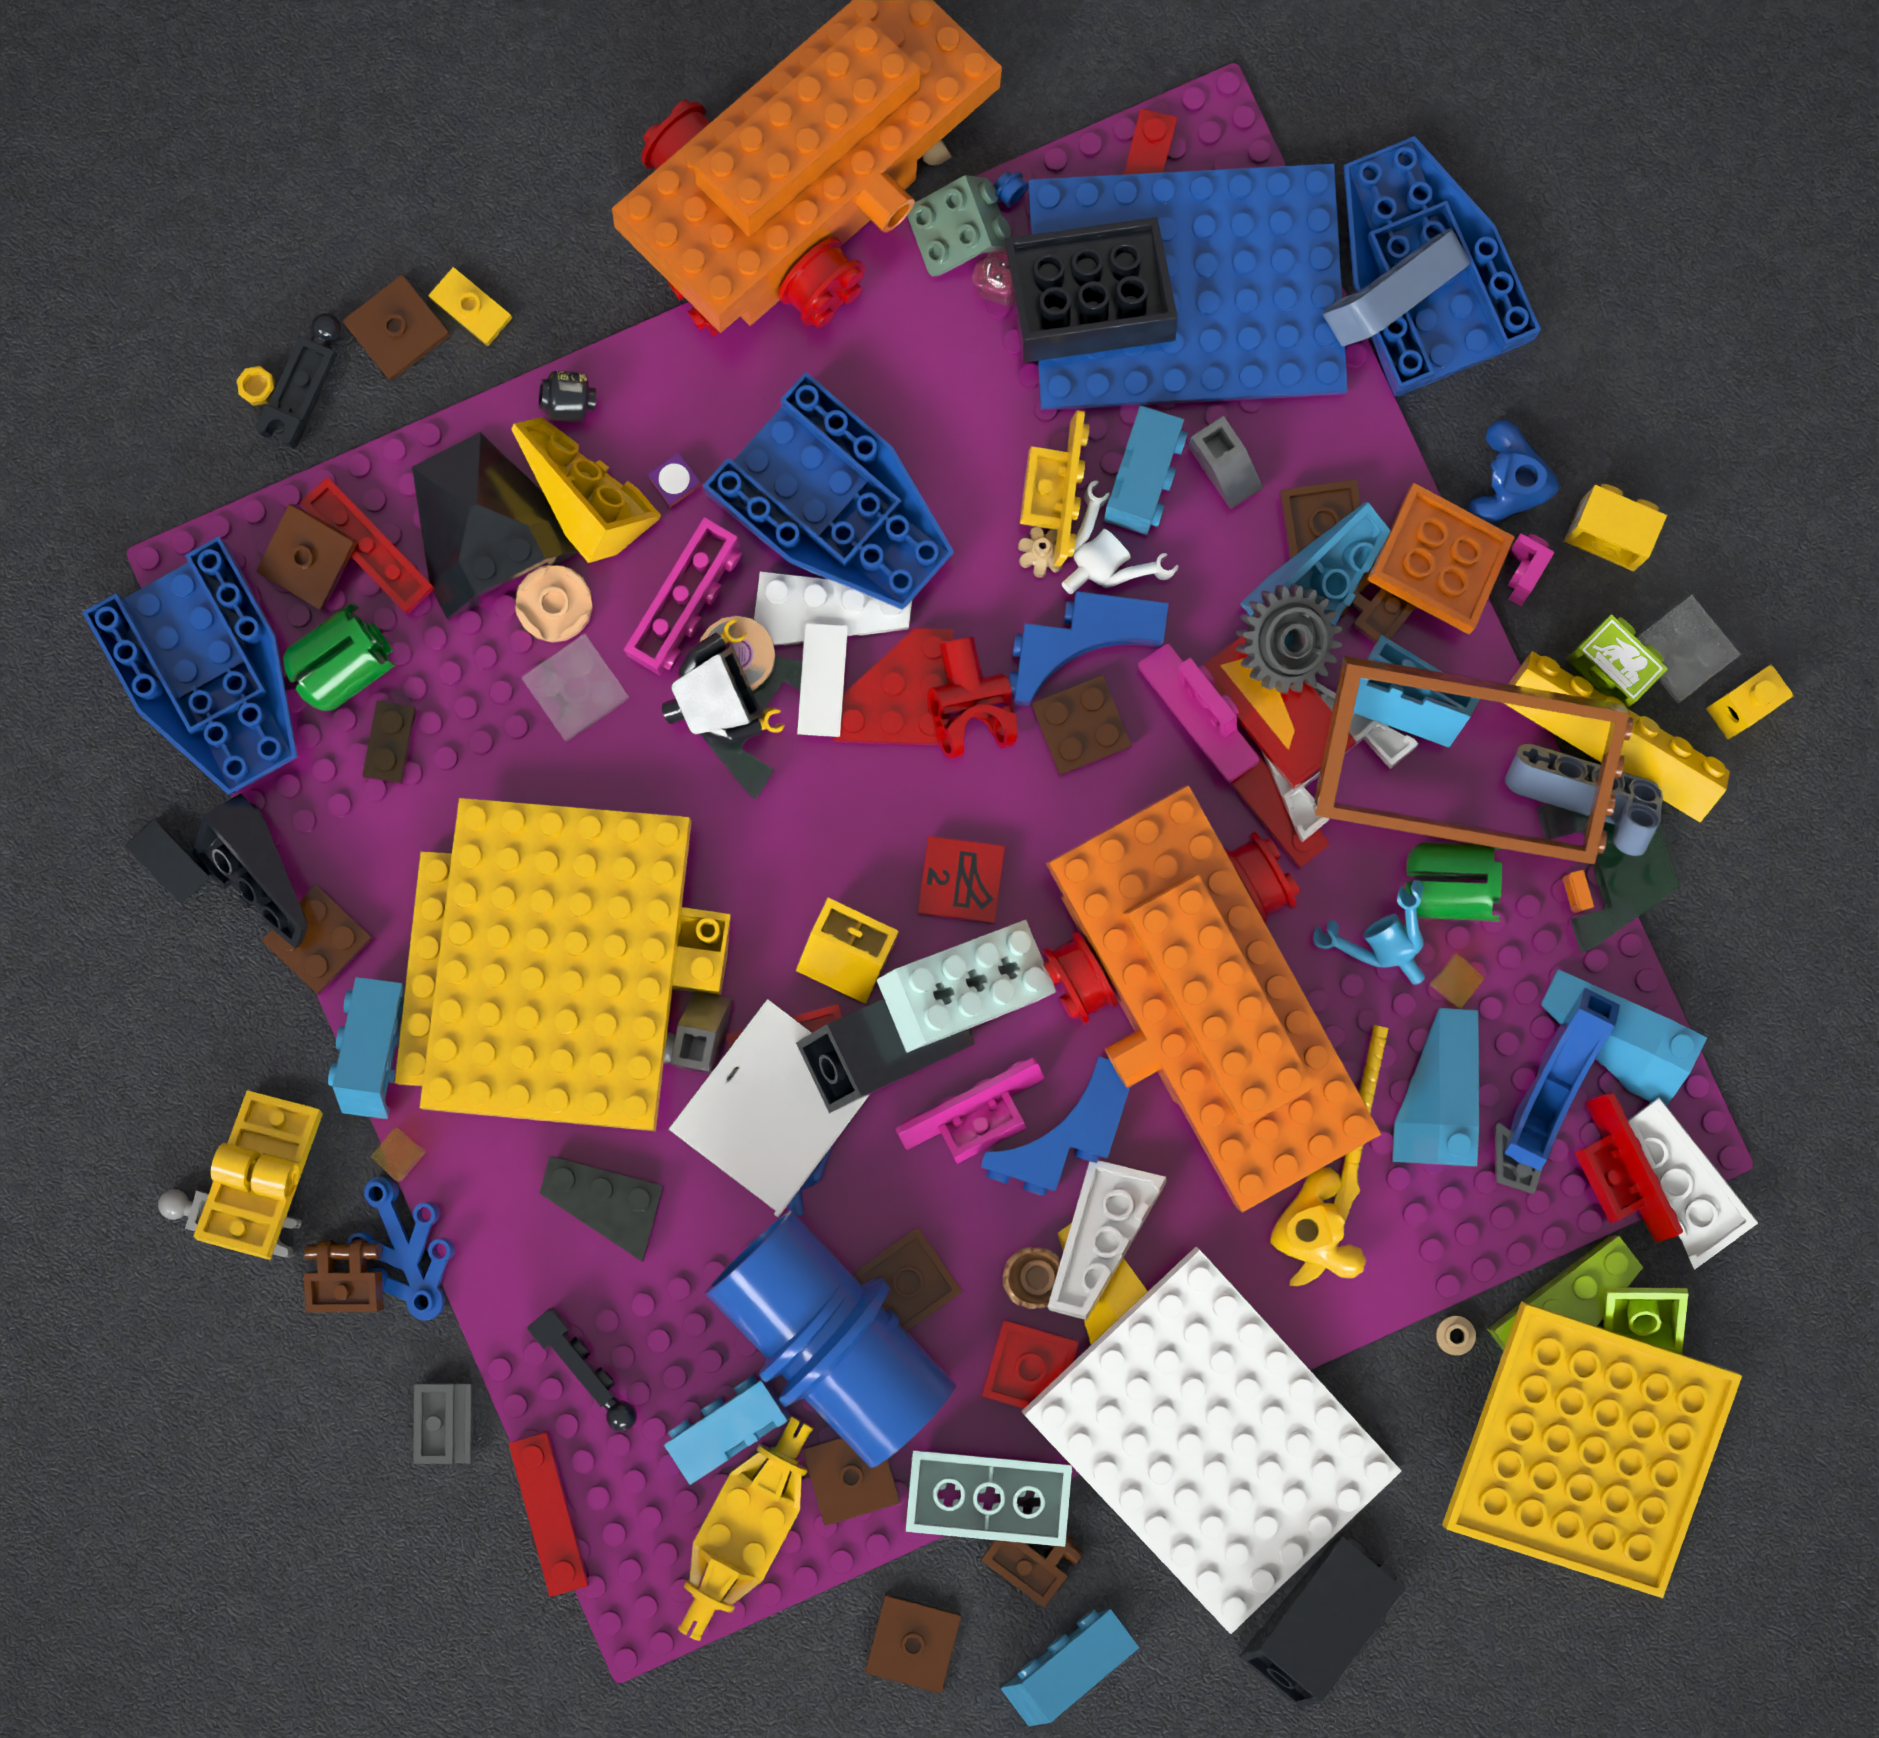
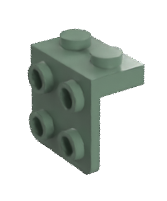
M964 175L915 202L907 215L927 271L931 276H941L982 253L999 255L1006 253L1005 239L1010 238L1011 229L1006 219L1001 215L996 202L998 200L995 194L996 189L989 182L988 178Z

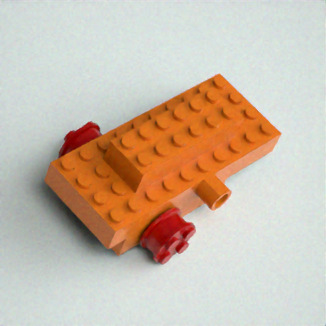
M852 0L712 122L705 116L706 110L700 102H689L687 99H684L675 106L672 113L661 124L657 123L650 127L643 136V141L646 145L642 151L641 162L647 169L656 170L612 207L614 227L720 333L739 317L751 326L779 300L783 304H792L801 313L800 319L806 327L815 325L818 329H821L830 322L835 311L844 302L846 304L851 303L862 291L859 283L863 278L866 268L860 260H851L842 251L843 244L870 220L883 232H888L905 219L915 202L905 189L916 181L917 160L1000 88L1002 66L933 0Z
M1188 785L1181 787L1046 862L1048 869L1063 894L1061 899L1080 933L1077 930L1071 933L1072 940L1053 951L1048 947L1042 949L1046 959L1043 961V966L1054 985L1058 983L1064 994L1059 997V1000L1068 1016L1073 1019L1079 1017L1084 1025L1089 1023V1015L1107 1005L1114 1009L1118 1006L1119 1002L1135 1032L1105 1048L1118 1076L1125 1087L1129 1088L1156 1072L1159 1074L1172 1100L1180 1105L1235 1207L1244 1212L1380 1136L1381 1133L1266 926L1268 915L1284 906L1290 910L1295 908L1297 903L1294 896L1300 893L1299 887L1289 872L1284 874L1277 860L1281 859V855L1271 838L1262 839L1256 832H1252L1249 834V841L1236 849L1229 851L1227 848H1223Z

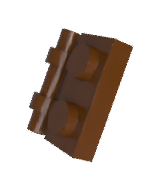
M1374 561L1369 572L1363 574L1353 592L1356 596L1351 605L1345 607L1340 617H1344L1351 607L1358 610L1361 614L1352 626L1376 644L1381 635L1390 640L1416 606L1383 588L1377 592L1371 601L1361 595L1371 583L1367 579L1375 564Z
M321 1240L318 1244H307L305 1246V1259L317 1260V1271L303 1273L305 1312H378L384 1310L382 1270L367 1271L368 1259H380L382 1257L381 1244H368L366 1240H353L350 1244H336L333 1240ZM349 1260L350 1271H335V1261Z
M1023 1507V1512H1025V1513H1031L1030 1511H1028L1026 1508ZM1067 1534L1065 1547L1049 1545L1051 1550L1046 1557L1029 1546L1028 1543L994 1540L981 1557V1561L1045 1608L1068 1576L1056 1566L1063 1556L1075 1565L1084 1552L1072 1544L1073 1539Z

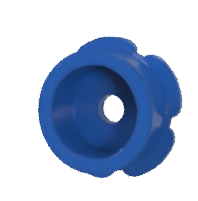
M1006 172L996 181L994 187L996 189L995 194L998 197L997 203L1002 202L1007 207H1012L1023 197L1028 189V184L1022 179L1023 174L1021 172L1016 174Z

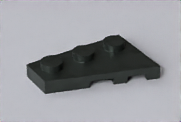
M549 1156L539 1194L644 1262L664 1186Z

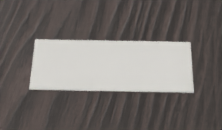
M805 623L797 734L840 737L848 626Z

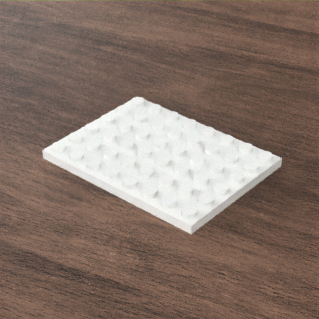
M1197 1247L1188 1253L1022 1410V1413L1230 1634L1401 1472L1400 1468Z

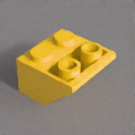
M827 898L809 936L796 971L867 1004L877 979L900 935L899 931Z
M682 907L672 989L716 996L722 995L731 914Z

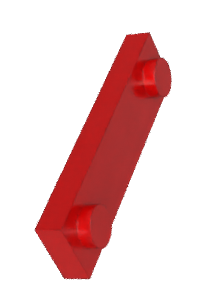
M1140 108L1124 175L1164 173L1177 117Z
M328 476L300 502L309 513L358 541L351 557L407 615L434 590L429 581Z
M1257 754L1259 757L1258 764L1234 781L1228 783L1297 868L1300 869L1331 843L1319 829L1304 842L1298 838L1269 767Z
M548 1431L509 1442L510 1452L549 1597L589 1586Z

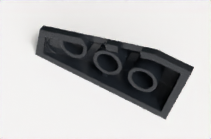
M240 793L204 814L192 854L221 887L225 889L231 885L241 894L239 896L240 903L246 908L255 905L261 911L265 924L290 945L297 948L302 944L308 928L307 921L260 809L255 804L249 803Z

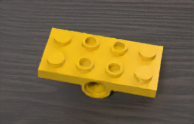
M246 1091L228 1143H222L218 1147L212 1161L211 1178L213 1184L193 1236L197 1241L271 1260L323 1115L320 1109Z

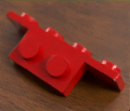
M1610 1091L1588 1100L1586 1106L1602 1138L1574 1153L1609 1222L1619 1221L1639 1209L1655 1242H1661L1682 1234L1683 1229L1678 1221L1677 1214L1670 1206L1660 1186L1659 1179L1653 1172L1642 1150L1641 1143L1635 1136L1624 1114L1623 1107L1616 1099L1614 1093Z

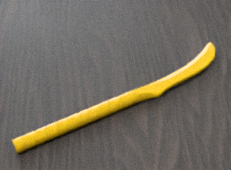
M1373 1025L1359 1089V1095L1369 1113L1371 1112L1389 1029ZM1363 1145L1345 1155L1340 1176L1341 1187L1336 1193L1333 1203L1339 1214L1345 1218V1222L1354 1199L1361 1191L1358 1184V1168ZM1305 1262L1300 1270L1289 1280V1285H1305L1318 1278L1326 1268Z

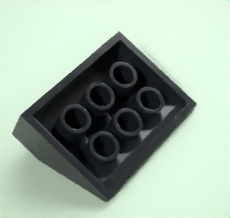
M1158 217L1005 239L1016 326L1023 363L1176 341L1178 317Z

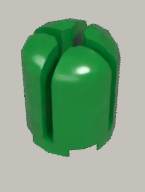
M353 602L288 647L283 656L284 669L289 681L294 683L297 680L299 682L296 687L298 694L308 704L322 711L336 709L398 665V663L389 661L387 655L393 649L375 623L370 625L366 621L363 622L355 613L360 607Z
M1423 841L1416 844L1407 857L1406 873L1408 877L1487 881V883L1420 881L1424 891L1420 905L1416 908L1417 917L1500 922V915H1492L1493 903H1500L1502 862L1494 861L1495 850H1502V848L1455 842ZM1413 881L1406 882V892L1413 895L1411 891Z

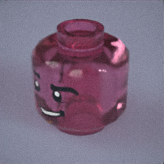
M993 251L986 257H981L975 266L972 283L973 286L977 287L978 295L990 302L1006 307L1012 306L1013 298L1006 253Z

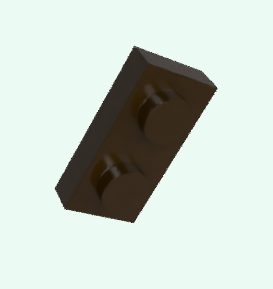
M377 700L362 775L364 778L403 784L417 708Z

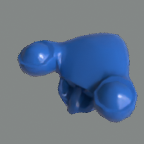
M1508 420L1495 421L1487 428L1486 441L1493 450L1499 452L1496 459L1491 463L1493 470L1492 487L1496 494L1495 496H1480L1471 500L1467 511L1495 526L1512 514L1527 511L1545 503L1560 490V487L1552 469L1529 445L1517 426Z

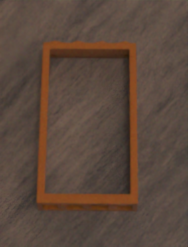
M1344 655L1313 802L1315 816L1595 865L1597 853L1602 854L1605 849L1607 832L1603 830L1606 816H1611L1614 811L1616 795L1612 793L1615 778L1620 779L1623 772L1624 755H1620L1623 740L1628 741L1631 737L1633 718L1629 717L1630 713L1624 704ZM1360 678L1610 721L1611 724L1583 845L1336 803L1335 797Z

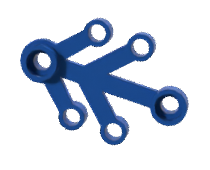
M389 1176L373 1178L365 1186V1199L369 1205L378 1209L394 1248L374 1240L369 1233L364 1231L352 1234L348 1238L347 1244L357 1240L358 1237L366 1240L368 1244H381L382 1257L378 1260L403 1270L409 1284L389 1277L388 1273L380 1267L367 1271L382 1270L383 1291L406 1301L409 1312L419 1320L433 1319L444 1308L445 1296L439 1285L448 1260L455 1254V1245L449 1238L443 1237L432 1241L428 1248L432 1261L424 1277L419 1263L432 1226L440 1218V1209L434 1202L430 1201L420 1203L414 1208L413 1218L416 1224L409 1241L394 1205L399 1197L397 1182ZM376 1186L380 1187L383 1192L381 1200L377 1199L374 1194ZM424 1207L428 1208L431 1212L429 1221L425 1220L422 1216ZM439 1243L446 1247V1255L444 1257L440 1256L437 1251ZM421 1294L425 1295L428 1299L427 1308L422 1307L419 1297Z

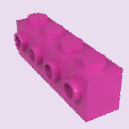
M703 518L625 646L624 651L629 658L660 676L665 669L671 671L682 653L678 649L685 636L691 638L702 620L698 616L705 603L711 605L722 587L718 581L725 570L731 572L741 557L742 552L738 550L740 543L736 535L707 518Z

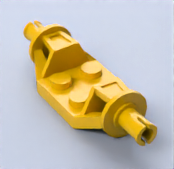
M793 1416L790 1417V1421L776 1447L771 1446L769 1448L759 1444L756 1449L758 1453L731 1471L693 1542L690 1580H686L683 1586L695 1599L677 1629L687 1635L693 1622L697 1621L690 1636L694 1640H701L702 1634L715 1610L732 1613L735 1608L734 1603L763 1581L801 1509L802 1476H805L808 1470L800 1465L799 1460L796 1458L814 1428L804 1422L798 1435L794 1436L801 1420ZM768 1458L769 1460L766 1462V1464H765V1465L763 1466V1468L760 1470V1472L758 1473V1475H757L755 1478H753V1476L756 1474V1472L759 1470V1468L762 1466V1464H763V1463L765 1462V1460ZM792 1471L786 1490L782 1494L789 1472Z

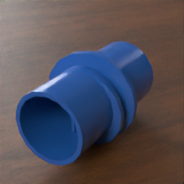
M792 1210L781 1216L747 1246L705 1291V1295L767 1359L759 1376L765 1382L781 1375L787 1380L778 1399L783 1406L786 1407L804 1398L870 1468L878 1466L890 1458L910 1441L942 1408L956 1388L955 1382L899 1324V1315L893 1309H885L882 1306L890 1290L886 1280L880 1276L861 1284Z

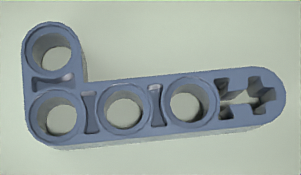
M1452 228L1447 229L1428 240L1360 292L1338 300L1326 308L1322 314L1341 346L1367 339L1386 328L1466 268L1471 261Z
M1523 744L1517 749L1506 774L1505 784L1511 791L1519 795L1589 816L1601 765L1537 745ZM1622 772L1620 779H1614L1612 793L1616 795L1615 807L1612 815L1606 816L1605 822L1615 824L1613 834L1615 846L1623 853L1638 856L1645 853L1660 823L1663 794L1660 787L1654 782Z

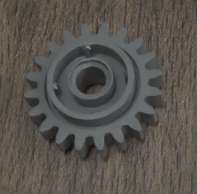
M1291 584L1288 590L1286 586L1276 585L1275 595L1265 590L1261 592L1263 604L1254 601L1249 602L1251 609L1254 611L1253 616L1245 614L1240 616L1248 624L1247 629L1236 631L1238 636L1246 639L1245 643L1236 647V651L1248 654L1240 664L1242 667L1253 668L1249 677L1256 681L1262 680V687L1270 690L1275 687L1276 691L1285 694L1290 687L1292 691L1300 693L1303 689V682L1312 687L1316 686L1315 673L1326 677L1329 675L1324 667L1326 661L1330 663L1337 662L1336 657L1330 654V649L1342 647V643L1332 639V635L1339 633L1342 627L1330 624L1337 616V612L1329 609L1324 610L1329 600L1323 597L1316 598V590L1306 588L1303 591L1302 586ZM1292 630L1293 641L1286 648L1284 643L1285 636Z

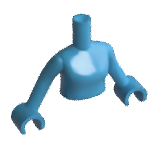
M1419 880L1412 882L1411 891L1413 895L1408 894L1404 887L1399 889L1397 901L1405 909L1406 926L1402 924L1396 914L1374 922L1365 930L1363 938L1370 944L1374 952L1368 951L1338 936L1339 925L1335 920L1328 921V934L1324 933L1319 926H1316L1313 936L1315 945L1322 949H1329L1334 946L1350 956L1375 967L1399 966L1413 985L1419 984L1425 979V974L1413 958L1424 945V940L1419 930L1416 910L1420 905L1424 891L1422 883Z

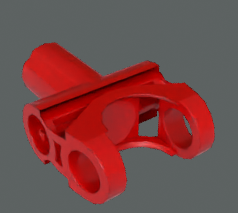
M974 637L961 638L940 644L948 684L930 688L927 693L928 709L933 716L937 740L945 756L949 759L963 756V738L966 737L965 729L971 718L982 720L988 726L990 733H993L997 744L1001 748L1013 746L1017 740V718L1011 701L1012 690L1007 677L1002 673L986 677L982 676ZM1003 703L1004 707L998 708L992 705ZM955 713L949 720L941 718V715Z

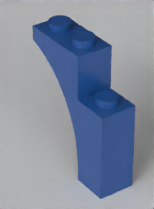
M1076 591L1074 602L1067 601L1064 624L1071 625V629L1025 623L1024 633H1016L1013 656L1020 657L1018 672L1011 671L1009 683L1012 690L1011 694L1015 695L1014 705L1030 707L1035 695L1052 674L1071 660L1090 651L1115 645L1131 644L1162 647L1169 603Z
M1584 987L1543 1053L1537 1077L1516 1109L1504 1154L1514 1158L1520 1164L1528 1165L1541 1171L1549 1157L1556 1136L1579 1087L1616 1025L1620 1008L1619 1004Z
M1097 1057L1092 1075L1082 1097L1059 1125L1043 1137L1027 1145L1005 1151L985 1152L980 1167L987 1169V1178L1008 1184L1010 1177L1025 1182L1024 1190L1042 1196L1046 1195L1047 1189L1056 1191L1070 1147L1077 1149L1075 1157L1096 1164L1099 1157L1108 1158L1130 1087H1125L1109 1059Z

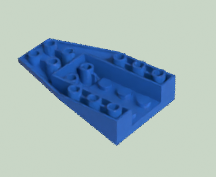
M1415 136L1344 165L1353 286L1356 293L1371 284L1428 240L1447 229L1452 228L1471 261L1466 268L1386 328L1372 336L1388 384L1395 398L1535 340L1541 328L1496 226Z
M805 372L780 399L781 408L733 461L728 457L703 485L705 494L789 563L895 608L904 610L954 554V550L894 448L811 375Z
M218 536L187 553L185 557L188 563L125 598L116 593L82 613L138 714L228 795H232L298 758L276 636L229 545Z

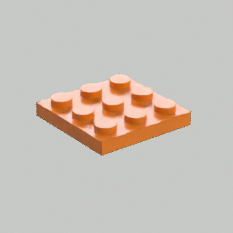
M1413 483L1403 499L1390 528L1391 532L1381 548L1367 580L1459 630L1470 634L1476 628L1514 540V536Z

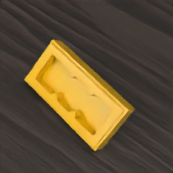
M454 267L428 295L433 302L486 346L492 343L512 319L511 314Z

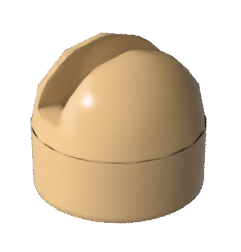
M942 139L922 156L923 160L929 165L943 164L952 158Z

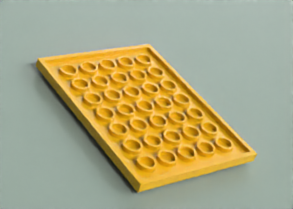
M459 798L420 1100L421 1109L656 1131L692 823L690 817Z

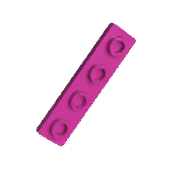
M1169 644L1163 645L1138 663L1141 673L1227 782L1234 781L1258 764L1259 757L1237 730L1236 715L1239 712L1236 705L1228 695L1220 696L1213 687L1215 680L1205 666L1197 667L1191 658L1183 662Z
M1035 1058L1027 1061H1018L1000 1075L977 1082L972 1089L965 1093L942 1100L937 1107L924 1114H916L909 1117L895 1130L906 1150L941 1133L958 1164L1026 1129V1125L1011 1097L1043 1081L1044 1076Z

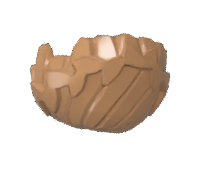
M1025 1247L1015 1252L1008 1259L1003 1272V1286L1010 1299L1015 1304L1028 1309L1047 1307L1061 1262L1059 1256L1052 1253L1049 1249L1040 1247Z

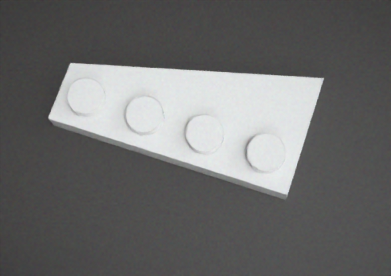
M760 572L754 621L766 629L773 640L774 646L783 644L784 646L804 642L805 623L848 626L847 636L908 630L912 601L904 610H900L829 579Z
M1660 1097L1628 1119L1635 1136L1641 1143L1642 1150L1653 1172L1659 1179L1660 1186L1670 1206L1677 1214L1678 1221L1683 1229V1233L1679 1237L1694 1270L1758 1224L1757 1219Z
M1099 1160L1097 1164L1089 1162L1049 1300L1048 1308L1050 1311L1088 1320L1167 1183L1166 1177Z

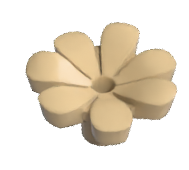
M1034 527L1030 531L1031 539L1023 538L1018 543V549L1026 552L1019 559L1020 565L1023 568L1034 565L1033 573L1036 577H1044L1047 567L1055 573L1059 572L1063 565L1061 567L1053 566L1057 531L1052 529L1047 534H1044L1040 527Z

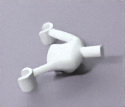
M1099 481L1091 482L1084 495L1088 507L1076 535L1073 554L1079 568L1062 582L1063 588L1069 594H1073L1088 579L1098 585H1102L1104 588H1109L1130 579L1153 573L1160 580L1172 578L1178 570V565L1172 570L1167 571L1160 564L1167 557V553L1159 555L1155 562L1127 567L1116 572L1131 557L1127 549L1112 533L1103 529L1097 537L1086 543L1092 533L1099 508L1106 503L1110 495L1108 492L1102 498L1093 496L1092 490L1097 487Z

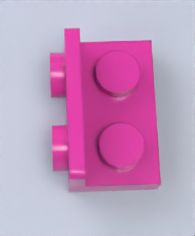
M1520 533L1508 554L1509 557L1521 563L1507 585L1514 589L1508 600L1521 607L1554 554L1552 550L1548 549L1549 544L1534 534L1525 536Z

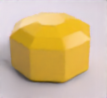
M261 366L245 368L237 379L239 395L253 406L268 404L276 388L273 375Z

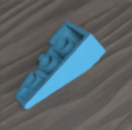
M1364 502L1268 576L1240 604L1250 616H1253L1254 611L1251 609L1249 602L1254 601L1263 604L1262 591H1269L1275 595L1276 585L1286 586L1289 590L1291 584L1302 586L1303 591L1306 588L1316 590V598H1327L1329 602L1324 610L1329 609L1337 612V616L1330 622V624L1336 625L1345 607L1351 605L1356 596L1353 592L1363 574L1369 572L1391 530L1368 502ZM1292 630L1285 636L1284 643L1286 648L1293 641Z
M1558 969L1540 1005L1561 1025L1584 987L1619 1004L1620 1008L1616 1025L1595 1059L1601 1065H1604L1628 1092L1650 1103L1660 1097L1667 1106L1690 1074L1707 1037L1669 1018Z
M1438 1008L1422 1049L1418 1065L1408 1085L1404 1101L1394 1121L1392 1162L1477 1166L1479 1138L1478 1010Z

